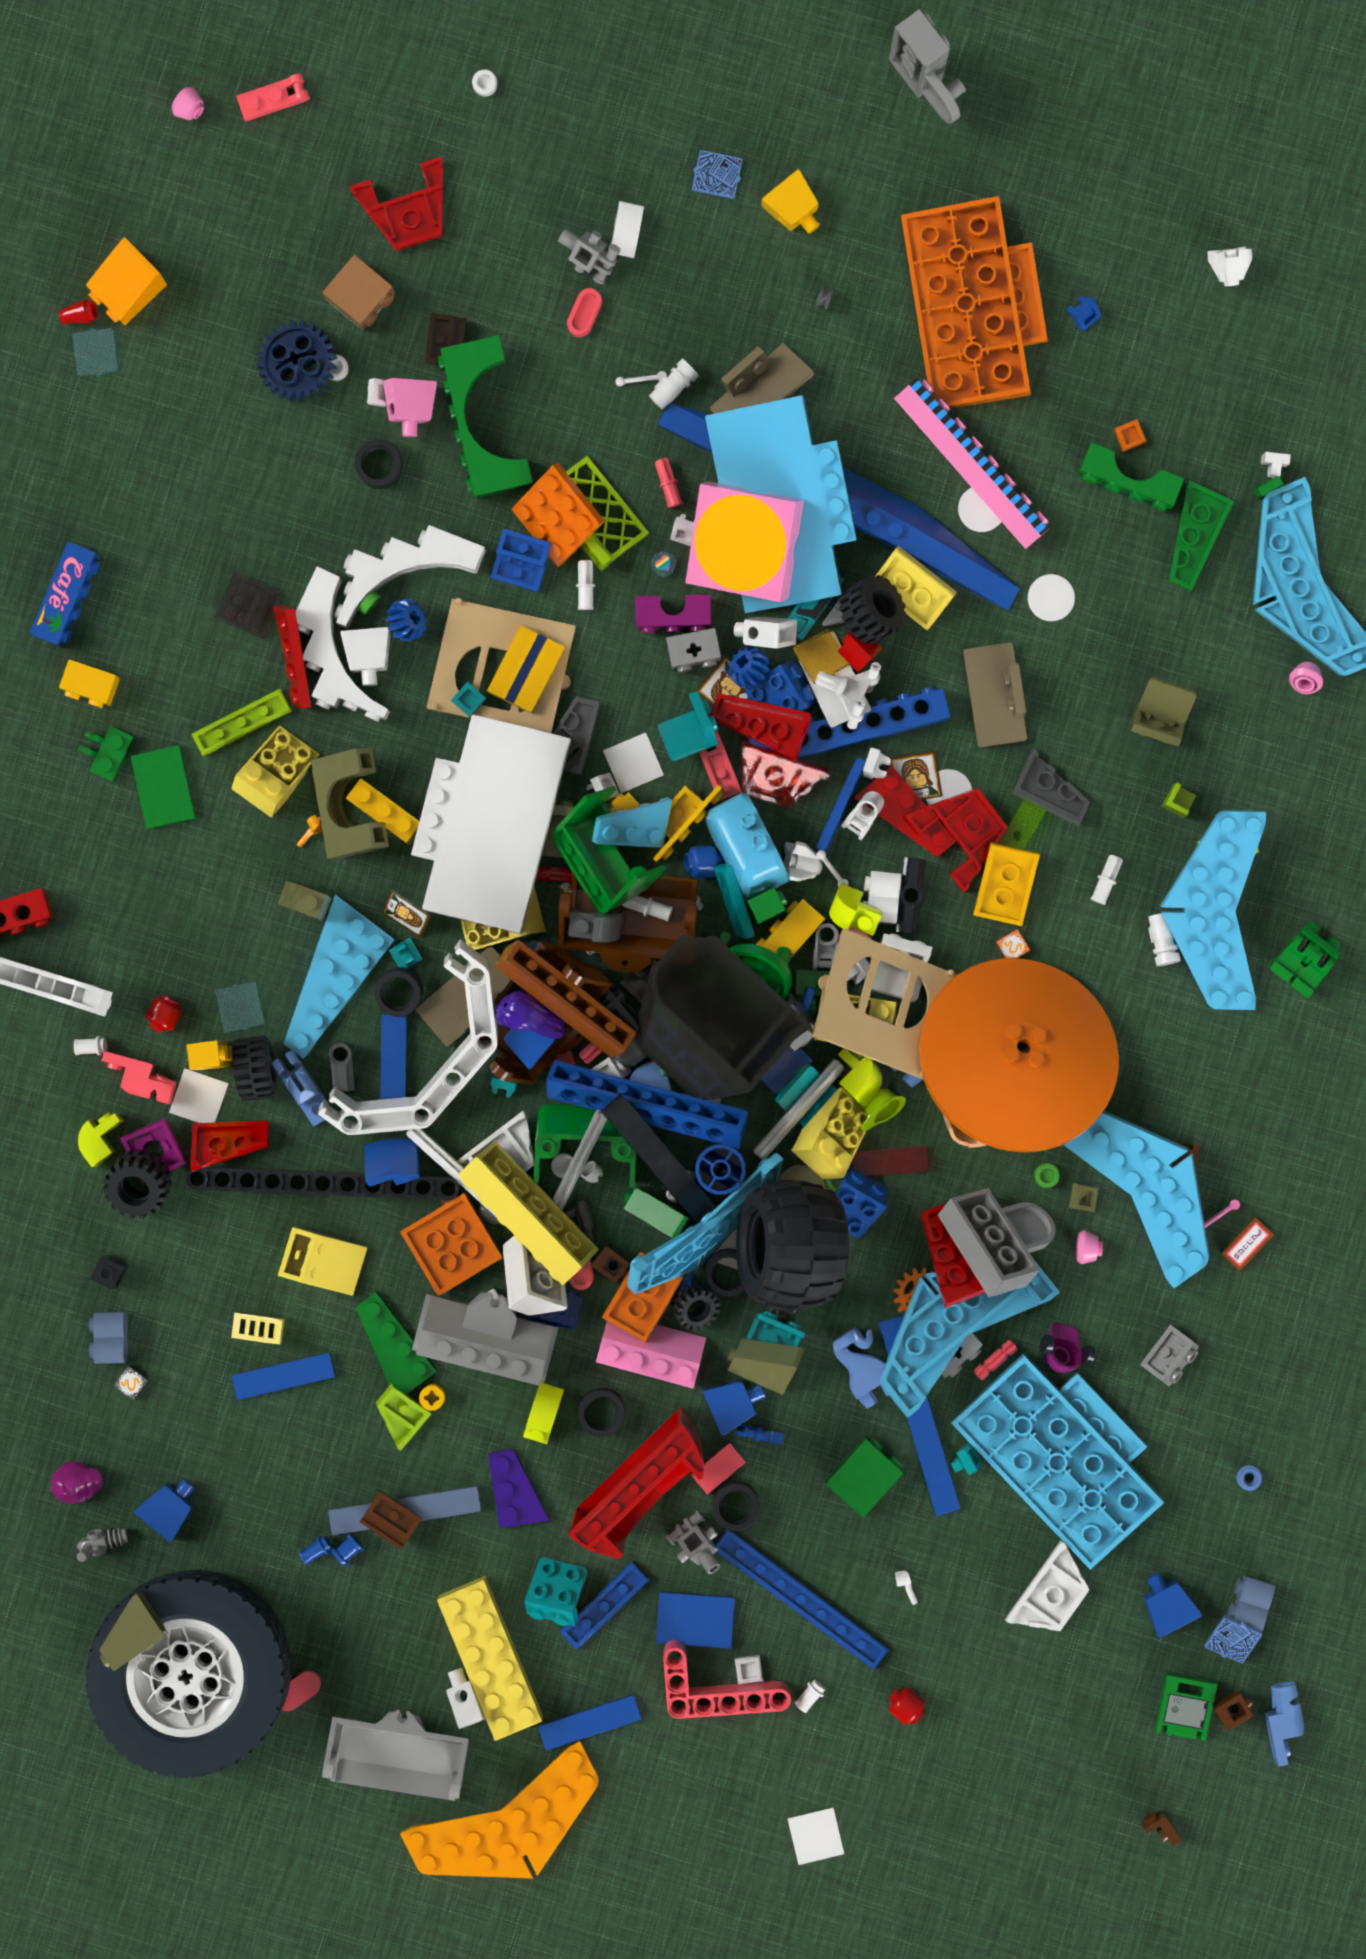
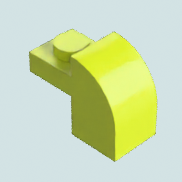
M840 883L829 910L830 918L842 929L849 930V927L873 936L883 911L860 902L864 892Z
M844 1048L838 1055L852 1070L839 1084L860 1105L865 1107L880 1090L882 1084L881 1070L872 1059L863 1058L855 1052L851 1054Z
M109 1112L98 1120V1126L93 1120H88L82 1126L78 1135V1146L91 1167H97L116 1153L105 1135L124 1122L119 1113L111 1115Z
M540 1382L523 1437L544 1444L548 1443L564 1389Z

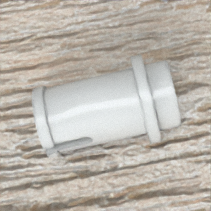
M97 1036L96 1039L74 1040L75 1055L97 1053L98 1056H101L104 1051H107L106 1038H101V1036Z
M815 1679L807 1683V1689L794 1702L804 1713L808 1712L819 1697L824 1696L823 1692L826 1690Z

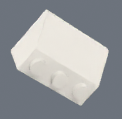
M515 1236L502 1245L509 1309L526 1315H536L563 1311L568 1308L565 1284L562 1286L559 1281L554 1280L543 1264L536 1261L532 1253L523 1244L519 1243Z

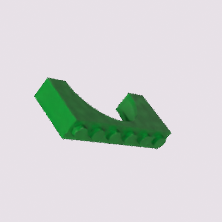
M499 335L440 348L442 355L437 356L440 371L445 370L447 380H443L446 395H451L453 404L449 405L452 420L457 419L459 427L454 432L457 444H462L464 453L460 454L463 469L468 468L470 478H466L468 492H474L475 498L533 485L527 458L505 459L487 452L473 439L466 424L465 407L471 388L486 371L505 363Z

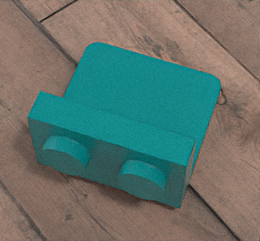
M698 691L688 694L694 711L658 725L660 735L672 761L718 745L714 731L718 730L716 721L713 716L708 717L707 714L711 713L710 707L706 699L701 700Z
M809 1063L800 1067L788 1085L783 1086L779 1090L775 1101L787 1112L820 1074ZM830 1085L798 1123L805 1127L837 1089Z
M765 1311L763 1314H756L746 1339L798 1347L800 1340L804 1338L806 1333L801 1331L802 1326L790 1321L783 1324L777 1321L779 1316Z
M540 1558L525 1598L527 1614L537 1620L548 1619L561 1626H575L578 1619L576 1605L587 1576L586 1568L549 1558Z

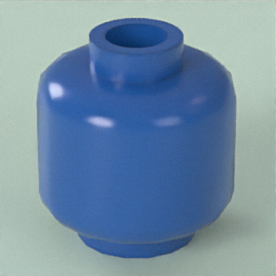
M710 845L693 846L684 855L685 871L692 878L696 879L714 877L716 875L714 868L722 864L721 854H717L715 848Z

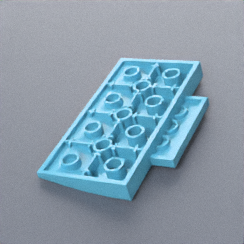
M804 395L706 415L705 419L718 483L741 487L754 493H772L804 500L799 536L794 547V568L789 599L777 602L741 594L745 613L842 595L843 591L833 545L856 541L857 537L838 441L813 445Z
M1024 1352L951 1422L1090 1570L1164 1503L1163 1497L1130 1464L1132 1460L1147 1448V1444L1078 1372L1063 1386L1058 1388Z

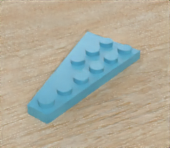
M337 895L334 896L283 1043L303 1059L306 1058L395 941V939Z

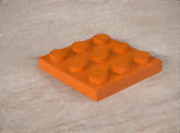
M559 463L552 465L511 509L534 538L551 543L549 557L557 567L563 565L605 522Z
M466 1193L461 1194L400 1231L438 1296L503 1258L502 1253Z

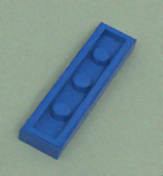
M856 758L817 843L816 849L818 851L823 850L827 854L861 780L866 763L865 760Z
M381 1015L380 1100L406 1097L407 1015L401 1017Z
M328 1352L232 1375L236 1398L240 1400L334 1378L336 1375L331 1353Z
M631 1561L577 1613L578 1619L575 1626H564L559 1632L577 1650L650 1579Z
M632 1694L540 1724L538 1728L547 1751L642 1720L635 1695Z

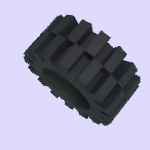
M695 1281L691 1282L690 1287L687 1283L684 1284L683 1287L685 1289L682 1291L679 1288L676 1291L678 1296L673 1295L672 1297L674 1301L671 1302L672 1313L685 1329L688 1330L690 1328L692 1331H696L697 1326L699 1330L704 1329V1324L707 1326L711 1325L710 1319L716 1320L717 1317L714 1313L719 1314L720 1309L718 1306H720V1302L707 1284L704 1285L703 1282H699L697 1285ZM703 1300V1304L698 1310L687 1312L693 1302Z

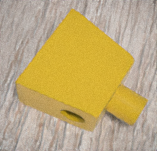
M799 169L762 198L761 206L790 231H793L801 224L806 232L811 234L820 225L812 215L818 210V201Z

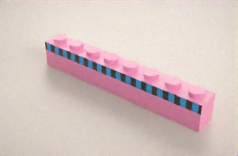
M916 378L894 399L1021 545L1027 549L1049 530L1045 526L1049 523L1040 511L1035 514L1029 506L1032 502L1023 492L1020 495L1017 494L1013 489L1016 484L1007 473L1002 476L996 470L1000 465L991 455L986 458L982 454L980 449L983 446L974 436L969 439L963 432L967 428L958 417L953 420L947 412L950 408L941 398L938 401L934 399L931 395L934 390L925 379L920 383Z

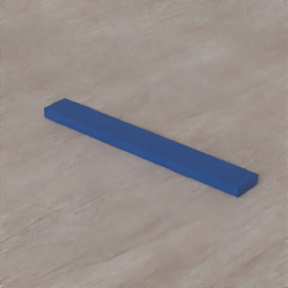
M903 1315L878 1322L888 1356L903 1320ZM926 1396L920 1408L910 1417H907L933 1508L936 1516L959 1510L960 1506Z
M726 1529L715 1543L718 1549L716 1552L872 1669L877 1667L888 1652V1647L732 1530Z

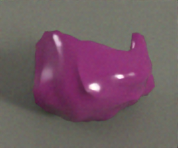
M80 1461L67 1462L52 1474L50 1491L54 1492L53 1496L62 1502L69 1504L83 1503L87 1499L92 1498L95 1492L101 1489L103 1477L99 1470L88 1467Z

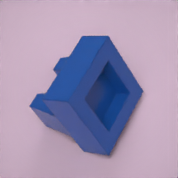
M1081 295L1078 298L1080 304L1076 308L1070 305L1067 310L1076 326L1080 330L1085 331L1102 315L1096 301L1092 297L1086 298Z

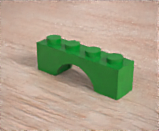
M1092 442L1087 449L1078 475L1082 476V480L1095 485L1097 482L1106 486L1105 489L1118 494L1121 491L1128 494L1129 499L1140 503L1144 500L1151 503L1154 509L1163 512L1166 509L1171 510L1184 481V478L1162 469L1155 476L1147 480L1130 479L1118 469L1115 462V451Z

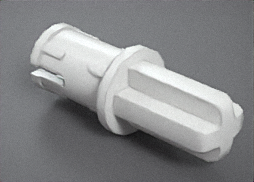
M580 560L578 562V584H576L578 588V610H594L593 588L595 584H593V562L591 560Z
M1115 855L1108 857L1102 874L1097 877L1099 881L1091 900L1103 905L1106 904L1112 886L1117 883L1115 879L1123 862L1120 857Z
M635 896L622 904L626 908L644 913L645 917L650 915L669 922L673 911L672 906L652 901L653 898L651 897L646 899Z

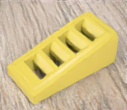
M235 1312L231 1338L280 1345L282 1343L285 1318ZM241 1319H246L244 1334L239 1333ZM251 1320L255 1321L254 1335L249 1334ZM261 1322H265L263 1336L259 1335ZM270 1323L275 1324L273 1337H269Z

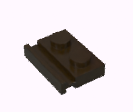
M437 313L430 314L424 364L439 366L437 356L442 355L440 348L464 342L466 318Z

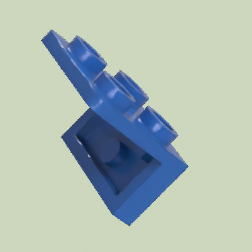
M794 660L780 664L765 674L766 680H761L758 687L752 686L750 690L745 688V693L749 700L799 711L809 709L818 703L811 686L807 684L803 677L802 669Z
M849 1166L844 1178H841L840 1187L834 1194L838 1196L844 1207L849 1234L859 1238L887 1208L888 1188L882 1183L865 1176L860 1170Z

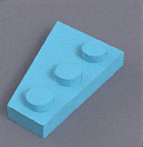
M666 797L660 799L659 802L652 804L644 803L634 809L627 811L623 809L596 817L592 842L604 845L663 848L672 799Z

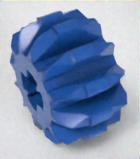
M412 598L395 601L386 610L389 616L386 621L390 625L388 630H392L393 637L399 638L401 642L418 639L422 636L423 631L427 630L424 624L427 619L423 615L425 610H421L420 603L414 602Z
M748 645L745 649L740 648L739 653L733 655V661L728 663L730 667L728 674L733 682L750 690L752 686L758 687L761 680H766L765 674L770 672L768 666L771 662L760 648Z

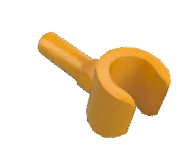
M313 815L307 819L310 828L297 842L300 848L313 834L323 831L320 817L317 818L316 815Z

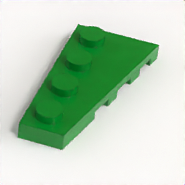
M1187 481L1168 582L1189 592L1192 591L1230 511L1233 500L1195 482Z
M377 1291L356 1306L389 1386L392 1383L408 1394L437 1372L427 1357L416 1355V1351L412 1350L413 1338Z

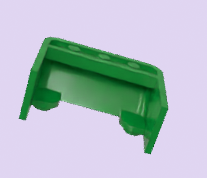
M615 786L585 795L553 832L555 845L593 906L600 913L612 911L647 890L666 870L665 865L648 871L642 866H636L630 870L615 845L595 844L592 842L596 817L611 813L605 802L617 790Z
M546 1103L540 1108L535 1141L534 1183H539L541 1177V1158L549 1159L555 1157L560 1151L561 1139L582 1140L596 1112L595 1110L567 1103ZM607 1119L597 1141H611L612 1156L620 1162H631L630 1187L635 1188L637 1153Z

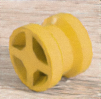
M437 1384L427 1385L419 1396L422 1407L430 1411L439 1409L446 1398L445 1391Z

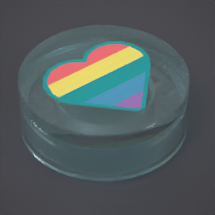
M666 551L656 553L651 560L652 571L659 577L670 576L676 568L674 556Z

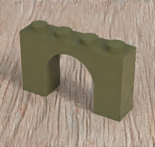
M355 748L311 760L327 859L345 858L389 847L385 822L366 823L355 826L347 819L342 805L343 793L350 781L376 773L372 748Z

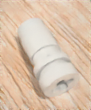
M681 359L676 364L677 368L673 367L670 370L672 373L668 377H664L649 395L651 400L662 410L685 387L688 388L691 385V381L694 382L699 377L698 373L684 359Z
M1162 914L1149 916L1150 927L1148 929L1151 943H1154L1155 946L1153 953L1157 955L1155 957L1156 966L1180 962V955L1176 953L1178 946L1174 944V937Z

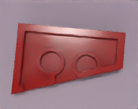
M268 1120L193 1123L191 1171L267 1148L269 1142Z

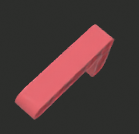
M671 1640L664 1646L663 1659L668 1713L674 1718L683 1719L777 1712L787 1709L791 1703L789 1686L783 1681L689 1687L685 1645L679 1640ZM671 1651H678L681 1653V1656L673 1659L668 1654ZM675 1675L683 1678L679 1683H674L670 1679ZM777 1692H782L786 1695L781 1700L773 1698V1695ZM752 1694H757L760 1696V1699L752 1702L748 1700V1697ZM732 1696L735 1698V1701L728 1704L723 1702V1698ZM700 1698L710 1700L707 1705H700L697 1701ZM675 1700H682L685 1704L682 1707H675L672 1703Z

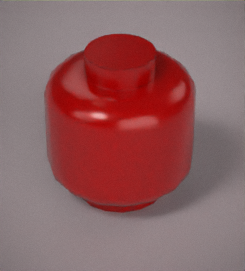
M167 995L155 997L145 1013L146 1019L150 1021L148 1026L159 1033H162L163 1029L172 1031L182 1016V1010L179 1008L181 1004Z
M905 1687L902 1690L896 1688L888 1697L890 1701L889 1713L903 1725L916 1724L926 1711L924 1709V1699L910 1687Z

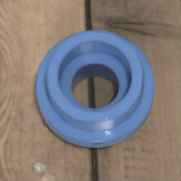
M1243 1466L1237 1472V1483L1244 1490H1255L1262 1482V1474L1255 1466ZM1248 1473L1253 1475L1251 1482L1245 1481V1475Z

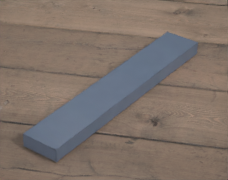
M478 1485L395 1499L422 1517L421 1521L481 1512ZM372 1503L329 1509L328 1514L332 1535L369 1530L368 1527L360 1523V1520Z

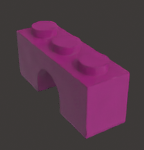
M685 595V607L677 615H668L662 610L660 596H635L636 630H641L643 634L656 633V629H666V633H680L681 629H691V632H697L711 628L710 595Z

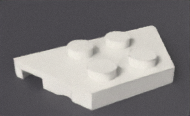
M522 1111L457 1160L465 1168L495 1140L525 1172L534 1166L535 1157L526 1112Z
M1060 1540L1009 1612L1005 1621L1011 1624L1017 1623L1055 1631L1062 1630L1089 1591L1063 1541Z

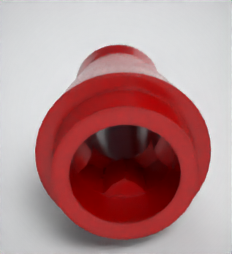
M83 299L58 311L62 324L92 323L93 320L98 318L97 308L93 300Z

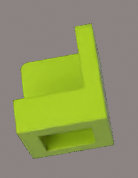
M1176 782L1172 785L1161 807L1185 818L1190 812L1189 809L1196 795L1181 788V784Z

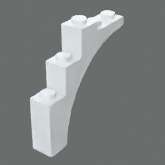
M428 525L427 530H422L419 536L418 544L420 548L391 537L390 542H385L382 548L381 556L383 560L354 549L353 554H348L344 563L345 573L348 577L353 578V581H348L345 587L344 595H346L343 605L339 604L334 616L337 619L336 623L338 626L348 629L361 601L371 591L376 592L384 584L400 575L419 569L435 567L456 568L477 574L486 552L485 547Z
M316 567L296 610L298 630L306 635L313 632L303 654V660L307 662L305 667L318 673L320 669L323 670L311 696L317 700L315 704L329 710L330 706L337 709L342 700L344 701L342 706L356 712L357 708L366 712V717L376 722L380 718L386 721L390 711L370 699L355 685L348 676L338 655L334 640L333 614L335 600L342 580L339 576Z
M0 957V984L52 999L101 1016H106V1012L111 1006L113 992Z

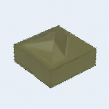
M1073 1183L1069 1208L1095 1212L1099 1188Z

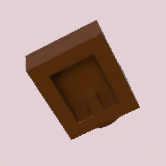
M1162 1810L1158 1813L1153 1811L1144 1818L1141 1826L1146 1833L1160 1826L1156 1830L1164 1842L1170 1840L1173 1846L1182 1842Z

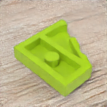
M392 1383L376 1401L386 1426L400 1451L431 1415L430 1410L423 1408L419 1402Z

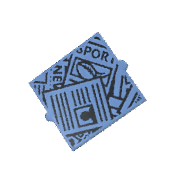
M700 150L697 167L694 168L695 177L692 191L734 199L737 183L741 181L739 174L742 158Z
M1224 1615L1205 1643V1648L1221 1654L1223 1658L1228 1657L1243 1664L1262 1636V1631L1247 1625L1245 1621L1240 1622Z

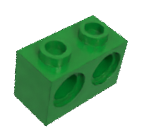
M772 888L748 900L746 904L757 926L783 914L787 901L781 890L776 892L775 888Z

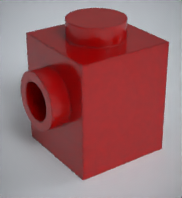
M850 631L841 640L844 645L838 652L857 672H860L883 650V647L879 643H863L858 637L855 638Z

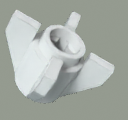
M1238 247L1235 249L1207 251L1208 262L1217 275L1219 282H1224V286L1239 285V280L1244 279L1252 261V249Z
M798 841L795 844L785 842L784 850L786 855L783 864L790 881L814 879L816 875L820 874L822 860L816 857V853L806 843Z

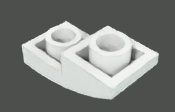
M619 201L611 244H615L621 249L617 255L634 258L644 206Z

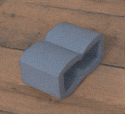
M127 1312L94 1313L93 1318L89 1319V1331L94 1335V1343H90L89 1346L90 1358H94V1364L126 1363L128 1360Z
M1243 1575L1242 1580L1238 1579L1236 1582L1234 1593L1237 1594L1235 1604H1230L1227 1616L1240 1622L1245 1621L1247 1625L1263 1631L1273 1599L1275 1585Z

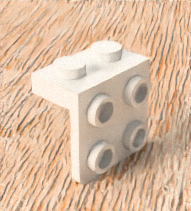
M884 934L880 942L883 945L928 962L932 952V947L927 946L924 942L902 939L901 936L896 934ZM879 961L872 991L902 999L909 973ZM918 977L911 1002H915L919 996L922 982Z

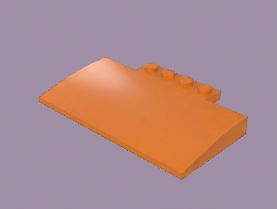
M999 196L901 215L927 382L934 390L931 395L936 401L941 398L949 408L1031 395L1023 346L1048 342L1032 242L1007 247Z

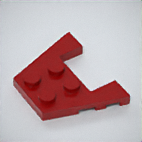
M442 157L420 163L428 188L380 204L377 201L371 180L349 186L351 193L395 252L443 236Z
M979 788L971 789L904 815L918 834L923 832L937 819H940L963 849L968 859L949 873L962 892L968 890L969 884L981 870L982 864L987 858L990 843H998L1008 828Z

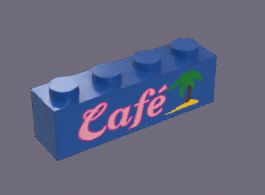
M67 542L29 634L60 648L63 647L64 643L67 644L72 634L70 627L73 620L77 621L82 609L80 603L82 598H86L91 588L89 582L92 574L96 575L99 570L100 556L93 551Z

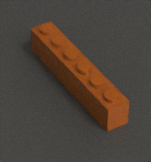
M520 940L507 946L494 965L495 968L611 1058L624 1053L637 1033L584 990L571 983L561 972Z

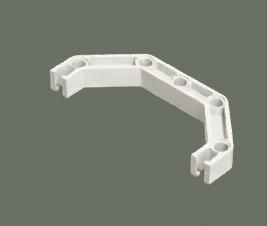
M461 939L454 947L455 953L457 955L461 954L468 960V963L462 965L452 958L453 955L448 953L444 959V967L465 983L470 1024L469 1036L415 1097L355 1102L345 1093L334 1087L329 1094V1101L331 1103L335 1102L342 1108V1111L338 1112L327 1105V1101L323 1100L319 1106L318 1115L347 1135H359L429 1127L497 1048L498 1029L494 1013L495 1004L490 965L482 955ZM479 968L484 973L476 976L471 973V970ZM481 1036H488L491 1038V1041L484 1043L479 1038ZM453 1072L457 1073L460 1077L451 1079L447 1075ZM425 1109L428 1114L420 1115L416 1111ZM354 1116L357 1118V1121L350 1122L346 1117Z

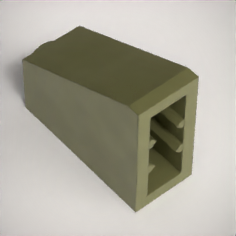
M286 881L277 904L324 922L333 898L307 887Z
M741 1339L738 1347L732 1346L727 1360L731 1361L727 1371L783 1395L798 1367L804 1349L796 1346Z
M141 1590L132 1596L99 1649L101 1661L107 1668L111 1667L112 1671H115L169 1633Z

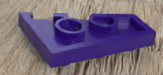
M514 1449L489 1452L488 1457L499 1527L505 1528L549 1521L550 1519Z

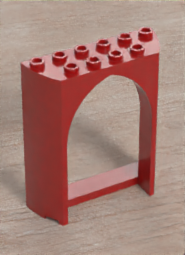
M683 1406L574 1510L567 1534L571 1539L594 1553L620 1559L624 1554L625 1540L628 1534L669 1489L690 1472L699 1480L704 1477L703 1451L700 1437L691 1417Z

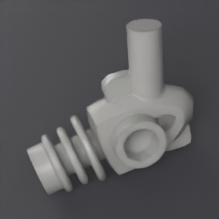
M118 1528L117 1533L113 1529V1534L110 1529L107 1530V1534L105 1531L102 1532L101 1529L89 1531L87 1537L81 1539L77 1544V1549L79 1550L77 1559L80 1562H84L91 1553L93 1556L105 1554L109 1545L114 1550V1544L116 1547H119V1542L121 1546L129 1543L126 1528Z

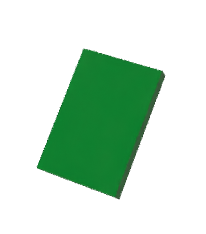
M179 745L130 756L146 829L196 819L182 751Z

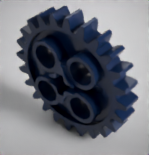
M291 320L290 327L281 323V331L272 328L274 336L271 337L266 334L265 337L269 342L267 344L260 343L264 352L257 353V356L263 361L256 363V365L263 370L258 375L261 378H266L263 384L266 387L271 386L269 390L273 394L278 392V396L281 399L286 394L290 402L294 400L295 395L300 402L303 401L305 394L312 399V392L314 390L321 394L319 388L321 385L328 388L329 385L325 381L326 378L334 379V376L329 371L337 369V366L331 361L338 358L335 353L330 352L336 348L333 344H328L331 338L328 335H324V331L321 328L316 330V326L313 323H310L308 327L304 320H301L299 326H297L294 320ZM308 340V347L300 350V344ZM286 350V355L281 359H277L278 352ZM299 357V359H298V364L295 365V363H296L295 358ZM312 363H317V368L315 371H307L309 365H311ZM290 372H294V378L286 382L285 376Z

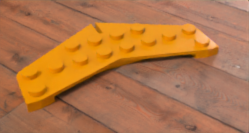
M581 1740L569 1745L545 1770L505 1807L482 1814L431 1824L414 1825L401 1831L400 1835L417 1869L426 1875L533 1878V1874L523 1856L527 1855L538 1876L597 1788L599 1776Z

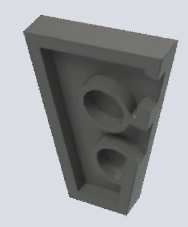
M575 697L553 733L555 734L560 729H564L580 745L578 752L565 764L564 772L583 776L601 705L600 702Z
M1032 749L1013 788L1012 794L1079 826L1090 801L1070 782L1064 781L1055 772L1056 769L1050 764L1047 765L1038 756L1039 753Z

